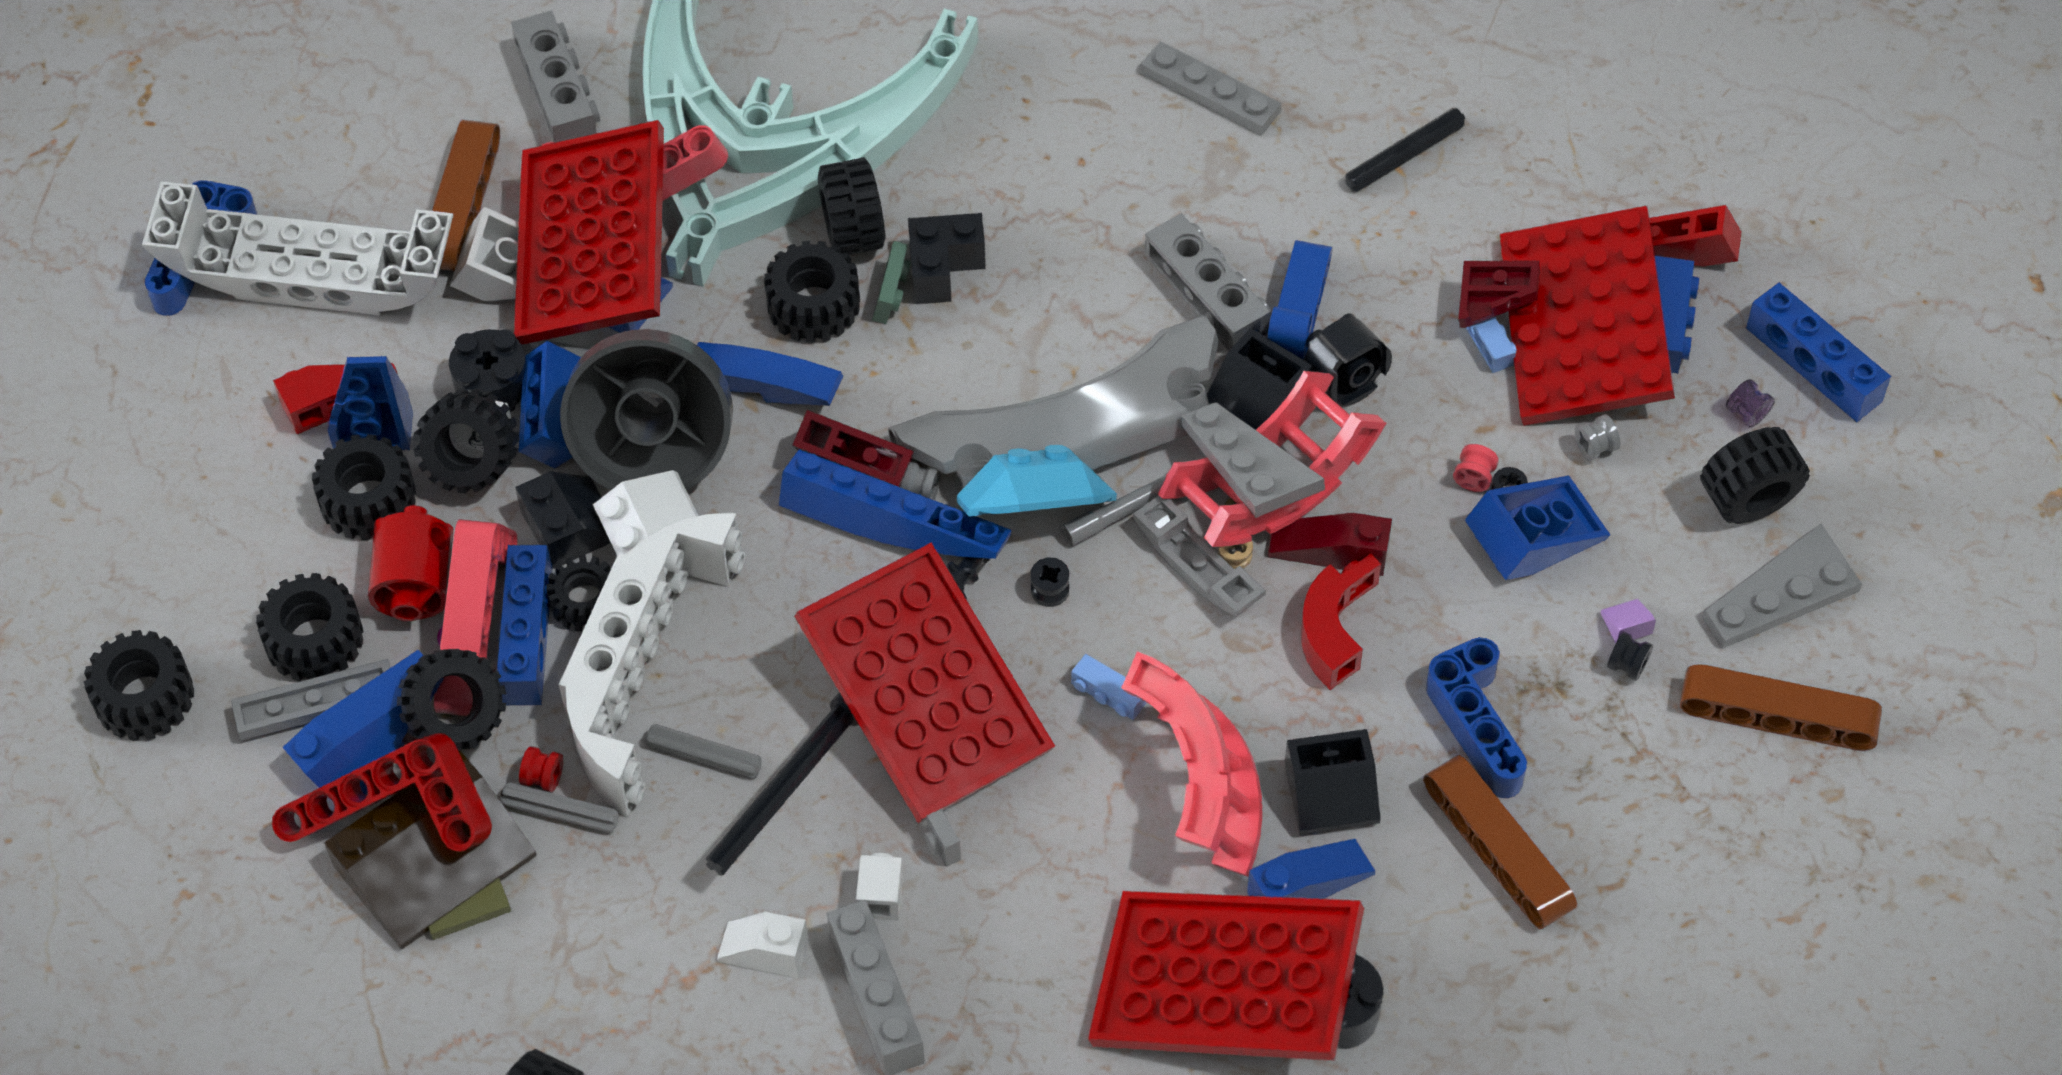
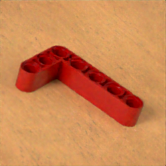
M441 733L415 740L280 807L272 817V828L276 836L283 841L293 842L315 834L416 784L442 841L451 850L463 851L483 843L491 834L492 824L455 743L450 737ZM428 746L434 751V763L428 758ZM394 763L401 770V779L397 778L394 774ZM360 780L364 781L367 785V795L361 790ZM445 783L452 789V800L445 794ZM327 797H330L334 803V812L328 807ZM295 813L301 820V828L295 823ZM463 821L470 827V838L463 832Z

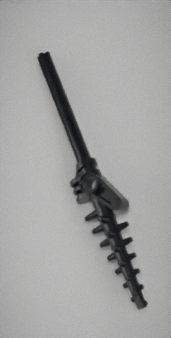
M965 557L958 565L953 561L946 565L966 599L967 596L963 591L964 586L969 580L974 583L979 579L976 570L983 562L987 563L990 561V558ZM840 693L830 702L831 711L705 858L708 861L706 865L710 870H715L718 875L723 876L849 726L859 725Z

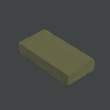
M500 878L430 925L428 928L432 940L512 912Z

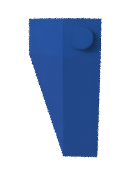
M387 356L347 357L328 422L327 431L333 449L336 447L335 442L341 439L347 442L352 440L351 436L359 434L360 438H366L367 434L376 435L378 441L385 437L391 440L392 446L397 444L402 450H410L413 410L408 391Z
M419 650L312 719L283 746L288 755L319 788L404 746L405 743L402 740L407 734L409 727L406 722L401 721L399 714L402 713V708L397 706V697H401L402 689L399 688L401 680L406 679L408 675L406 671L411 665L419 662V658L424 656ZM444 677L441 678L433 687L430 701L432 700L441 683L443 682ZM360 780L361 790L367 795V785L364 781Z

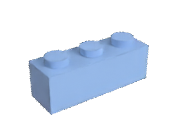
M1496 316L1466 328L1492 373L1514 366L1516 346L1513 342L1509 341L1504 326L1498 323Z
M1087 654L1081 658L1071 671V684L1078 691L1086 692L1093 696L1100 704L1112 707L1120 716H1127L1134 720L1147 703L1121 689L1126 678L1125 676Z

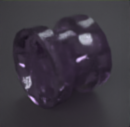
M1748 379L1733 391L1727 400L1726 408L1732 413H1739L1742 416L1743 423L1748 427H1754L1768 415L1774 406L1775 399L1769 393L1763 394L1758 390V384L1754 380Z

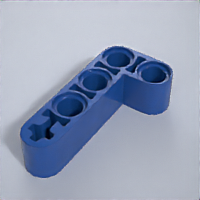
M200 180L191 184L198 186L207 209L257 214L252 195L245 188ZM154 258L145 278V286L152 306L158 314L163 316H171L180 312L184 308L195 284L194 281L171 270L156 258Z
M1295 240L1278 307L1274 306L1271 314L1267 338L1304 360L1308 350L1305 343L1308 336L1314 331L1329 272L1333 247Z
M1478 637L1432 658L1429 664L1426 692L1473 766L1492 792L1500 798H1511L1520 793L1523 787L1527 760L1481 690L1493 683L1496 677L1500 651L1492 640ZM1473 661H1483V662H1485L1486 664H1485V665H1478V664L1474 663ZM1445 676L1451 678L1452 680L1444 681L1439 679L1438 677ZM1461 707H1467V708L1471 709L1472 711H1471V712H1464V711H1461L1459 708H1461ZM1486 738L1494 743H1483L1479 739Z

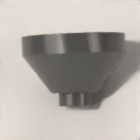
M638 329L624 331L595 344L580 358L574 367L562 398L560 410L561 429L567 448L579 467L597 483L610 490L623 481L671 470L678 472L685 489L688 490L700 483L714 470L725 452L733 421L732 396L721 369L696 344L679 335L660 330ZM645 392L658 394L661 398L650 397Z

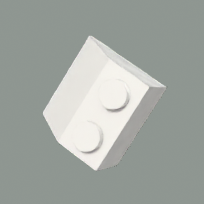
M483 207L467 230L450 286L483 301L516 299L519 222L487 207Z
M674 470L623 481L593 504L616 555L618 553L626 555L643 539L663 527L683 519L699 516L678 472Z

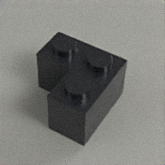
M982 213L908 218L914 304L952 302L950 272L986 269Z

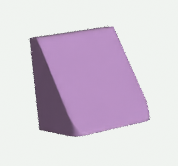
M1638 599L1602 609L1600 612L1615 644L1623 632L1631 634L1633 640L1653 634L1656 620L1653 614Z

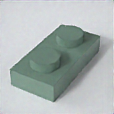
M893 241L872 321L887 324L890 312H898L904 291L897 289L898 282H906L911 264L910 260L905 259L908 244Z

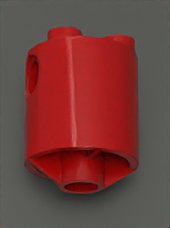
M417 505L405 507L404 512L378 518L374 526L368 599L370 605L378 612L401 621H415L434 617L444 611L446 604L454 529L452 525L427 514L428 512L424 507Z

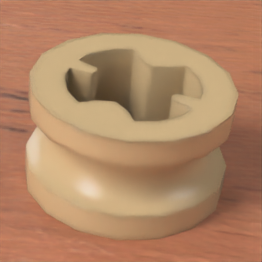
M1252 541L1239 545L1218 547V554L1233 569H1236L1238 566L1245 568L1252 560ZM1237 546L1242 547V552L1228 553L1229 548L1234 550Z

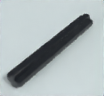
M1452 108L1347 172L1345 175L1346 185L1353 192L1368 186L1465 125L1464 121L1466 119L1464 114L1458 108Z

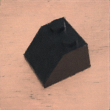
M550 471L515 487L521 513L539 545H547L553 569L559 563L561 565L566 564V559L572 557L575 560L579 558V555H586L611 543L593 506L602 497L589 476Z

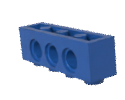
M1780 282L1753 301L1746 329L1855 422L1861 420L1883 402L1891 375Z
M508 545L497 663V670L501 675V678L498 679L500 686L505 685L506 694H502V703H507L506 706L542 705L550 611L546 588L547 584H549L548 577L550 573H553L547 545Z

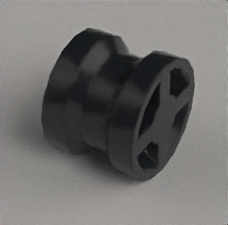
M1050 557L1037 561L1031 569V594L1033 599L1045 607L1058 606L1066 601L1070 589L1067 565L1062 560ZM1047 578H1054L1056 582L1049 581Z
M1623 632L1612 650L1607 668L1614 671L1621 669L1628 673L1629 678L1637 681L1650 658L1653 645L1648 642L1638 643L1633 640L1631 634Z

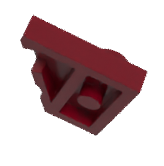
M1464 261L1458 317L1459 327L1467 328L1538 300L1539 261Z

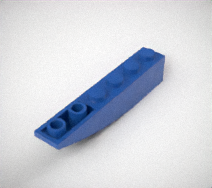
M800 449L782 472L778 506L848 533L885 544L918 550L932 542L938 554L996 559L1011 536V529L977 516H968L964 511L950 507Z

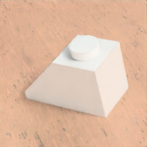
M761 912L730 921L725 930L717 961L719 963L798 978L809 942L806 920L770 912Z

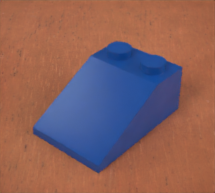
M1569 475L1487 490L1465 519L1476 539L1480 542L1505 580L1536 574L1607 540L1610 536L1606 527Z

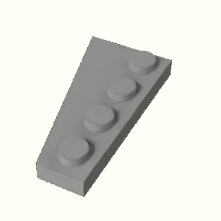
M1215 402L1182 415V426L1255 518L1325 490V482L1322 476Z
M1819 524L1705 609L1703 619L1723 649L1860 591L1862 583L1823 525Z

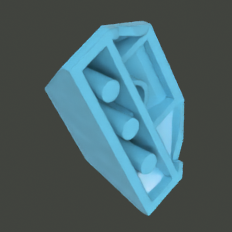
M1049 445L1045 447V450L1039 451L1016 448L1009 450L1008 454L994 455L957 495L958 505L968 516L1071 507L1117 500V493L1074 452L1063 445Z

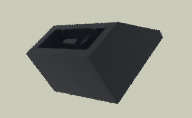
M1250 328L1227 353L1207 392L1209 405L1215 402L1256 430L1287 398L1303 371L1312 372V365Z
M1367 729L1287 740L1285 768L1300 835L1380 823L1376 767Z

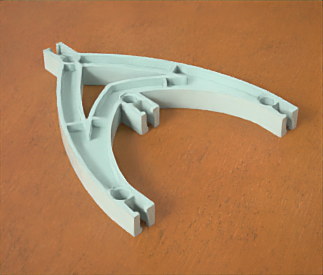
M652 0L643 56V92L647 122L659 120L664 127V143L687 131L685 120L690 123L692 128L705 125L711 128L727 149V163L740 173L776 172L753 184L717 198L712 196L704 178L667 198L668 204L680 227L666 253L669 277L681 280L684 276V271L680 269L687 258L690 257L687 265L691 266L693 283L703 287L721 251L770 233L821 207L818 186L820 166L865 157L874 171L888 160L928 121L959 81L978 43V18L968 15L965 29L960 36L956 37L954 36V21L957 18V13L944 9L929 41L923 49L888 79L872 89L835 106L805 115L790 117L794 109L790 85L782 83L777 99L772 105H768L770 102L768 89L771 86V81L758 76L741 110L719 88L704 63L695 37V22L699 0Z

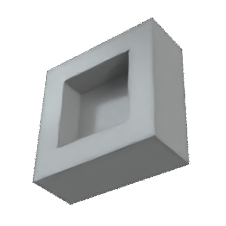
M940 809L927 815L928 832L924 833V838L932 855L939 854L946 867L960 861V841L943 810Z

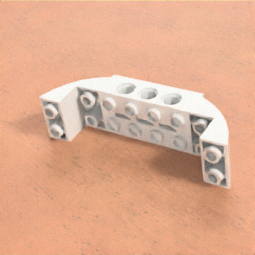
M161 181L142 246L171 270L206 287L233 295L237 300L380 316V313L383 311L411 306L424 299L433 290L443 259L453 213L416 209L411 231L211 210L207 209L197 185Z
M736 513L706 514L683 519L663 527L646 537L626 555L618 553L559 682L567 722L572 728L581 767L594 790L609 806L616 809L624 817L628 818L634 804H640L645 792V782L641 778V762H638L635 745L615 739L614 733L618 724H624L628 717L630 709L629 699L633 690L638 691L643 683L644 665L648 658H653L656 654L660 629L662 625L667 626L673 613L672 602L676 593L681 594L683 592L687 577L691 576L729 587L734 573L740 574L745 562V552L741 550L742 531L738 530Z

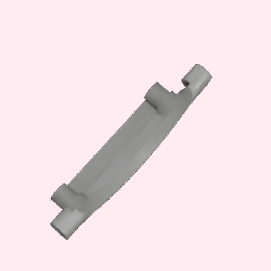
M1199 316L1160 330L1133 357L1088 382L1046 397L1007 406L975 410L933 411L889 427L890 441L914 451L912 458L944 474L956 472V475L962 481L963 488L994 455L1008 454L1009 450L1016 448L1039 451L1045 450V447L1049 445H1063L1074 452L1092 470L1189 435L1182 426V415L1209 405L1205 387L1201 383L1211 379L1218 347L1216 329L1210 324L1206 316Z

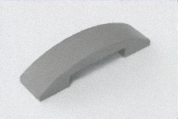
M1158 495L1133 513V519L1167 563L1191 587L1220 609L1237 616L1266 595V590L1241 566L1233 569L1188 526V516L1170 499H1162Z

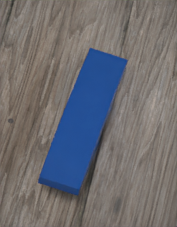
M698 342L697 344L721 369L730 392L760 393L766 403L830 406L843 379L841 371L788 355L730 344Z

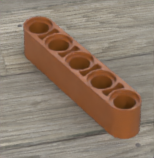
M463 119L459 122L432 211L453 213L440 266L441 270L455 271L467 230L480 212L500 144L499 124Z
M1702 664L1692 665L1686 669L1680 700L1682 711L1694 717L1860 751L1871 750L1877 746L1882 706L1869 698Z
M1457 755L1423 776L1425 787L1431 798L1535 927L1544 929L1577 908L1575 895L1569 885L1463 756Z

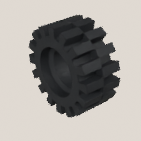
M579 555V562L577 563L573 562L572 557L566 559L567 567L565 568L559 563L555 567L556 575L550 573L548 577L549 584H547L546 588L554 618L557 622L561 620L562 625L567 629L573 623L575 631L582 632V625H586L611 571L610 565L604 561L600 565L599 558L592 556L590 562H587L586 555ZM581 585H592L599 590L596 597L586 602L572 601L569 598V593Z

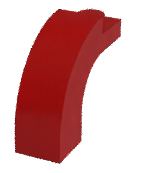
M1369 554L1361 561H1352L1343 569L1341 574L1331 564L1328 565L1315 578L1304 601L1301 625L1302 649L1310 668L1329 690L1335 688L1361 668L1363 648L1344 630L1338 617L1347 606L1379 584L1381 563L1372 554Z

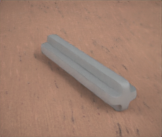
M658 724L651 725L647 733V745L654 749L749 778H756L761 769V757L753 753Z
M511 782L503 787L501 793V803L504 806L610 833L613 832L618 823L619 812L613 808Z

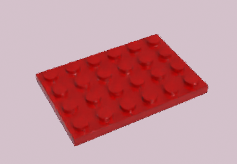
M659 120L522 150L514 334L521 345L660 316L664 127Z
M1647 205L1500 234L1503 261H1539L1540 264L1538 300L1508 311L1511 339L1517 349L1514 366L1520 418L1523 426L1675 399Z
M932 542L810 604L795 614L796 621L918 824L926 820L927 815L952 806L1050 752L1055 747V744Z
M1123 891L1088 1040L1093 1047L1335 1061L1364 907L1360 900Z

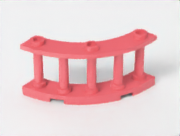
M1303 371L1287 398L1256 431L1279 447L1287 440H1290L1313 461L1309 468L1324 478V491L1255 518L1206 457L1194 461L1174 462L1165 477L1158 495L1162 499L1187 497L1212 521L1204 539L1212 547L1233 546L1251 542L1252 535L1264 530L1269 534L1275 533L1292 524L1324 501L1342 484L1338 478L1354 461L1359 465L1384 429L1386 422L1378 415L1347 413L1325 393L1334 379L1331 374ZM1316 406L1342 428L1325 451L1299 429ZM1219 487L1237 504L1219 506L1205 492Z
M1137 651L1121 689L1152 705L1159 712L1157 718L1171 725L1179 743L1183 760L1187 762L1189 783L1186 784L1184 808L1175 836L1184 842L1215 852L1211 861L1213 865L1249 877V870L1252 869L1256 858L1262 826V793L1252 754L1236 726L1218 707L1200 695L1191 684L1170 667L1153 657Z

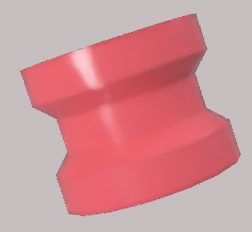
M1466 445L1461 451V463L1455 467L1453 478L1458 485L1474 492L1486 491L1492 482L1490 473L1496 470L1499 458L1494 451L1483 445Z

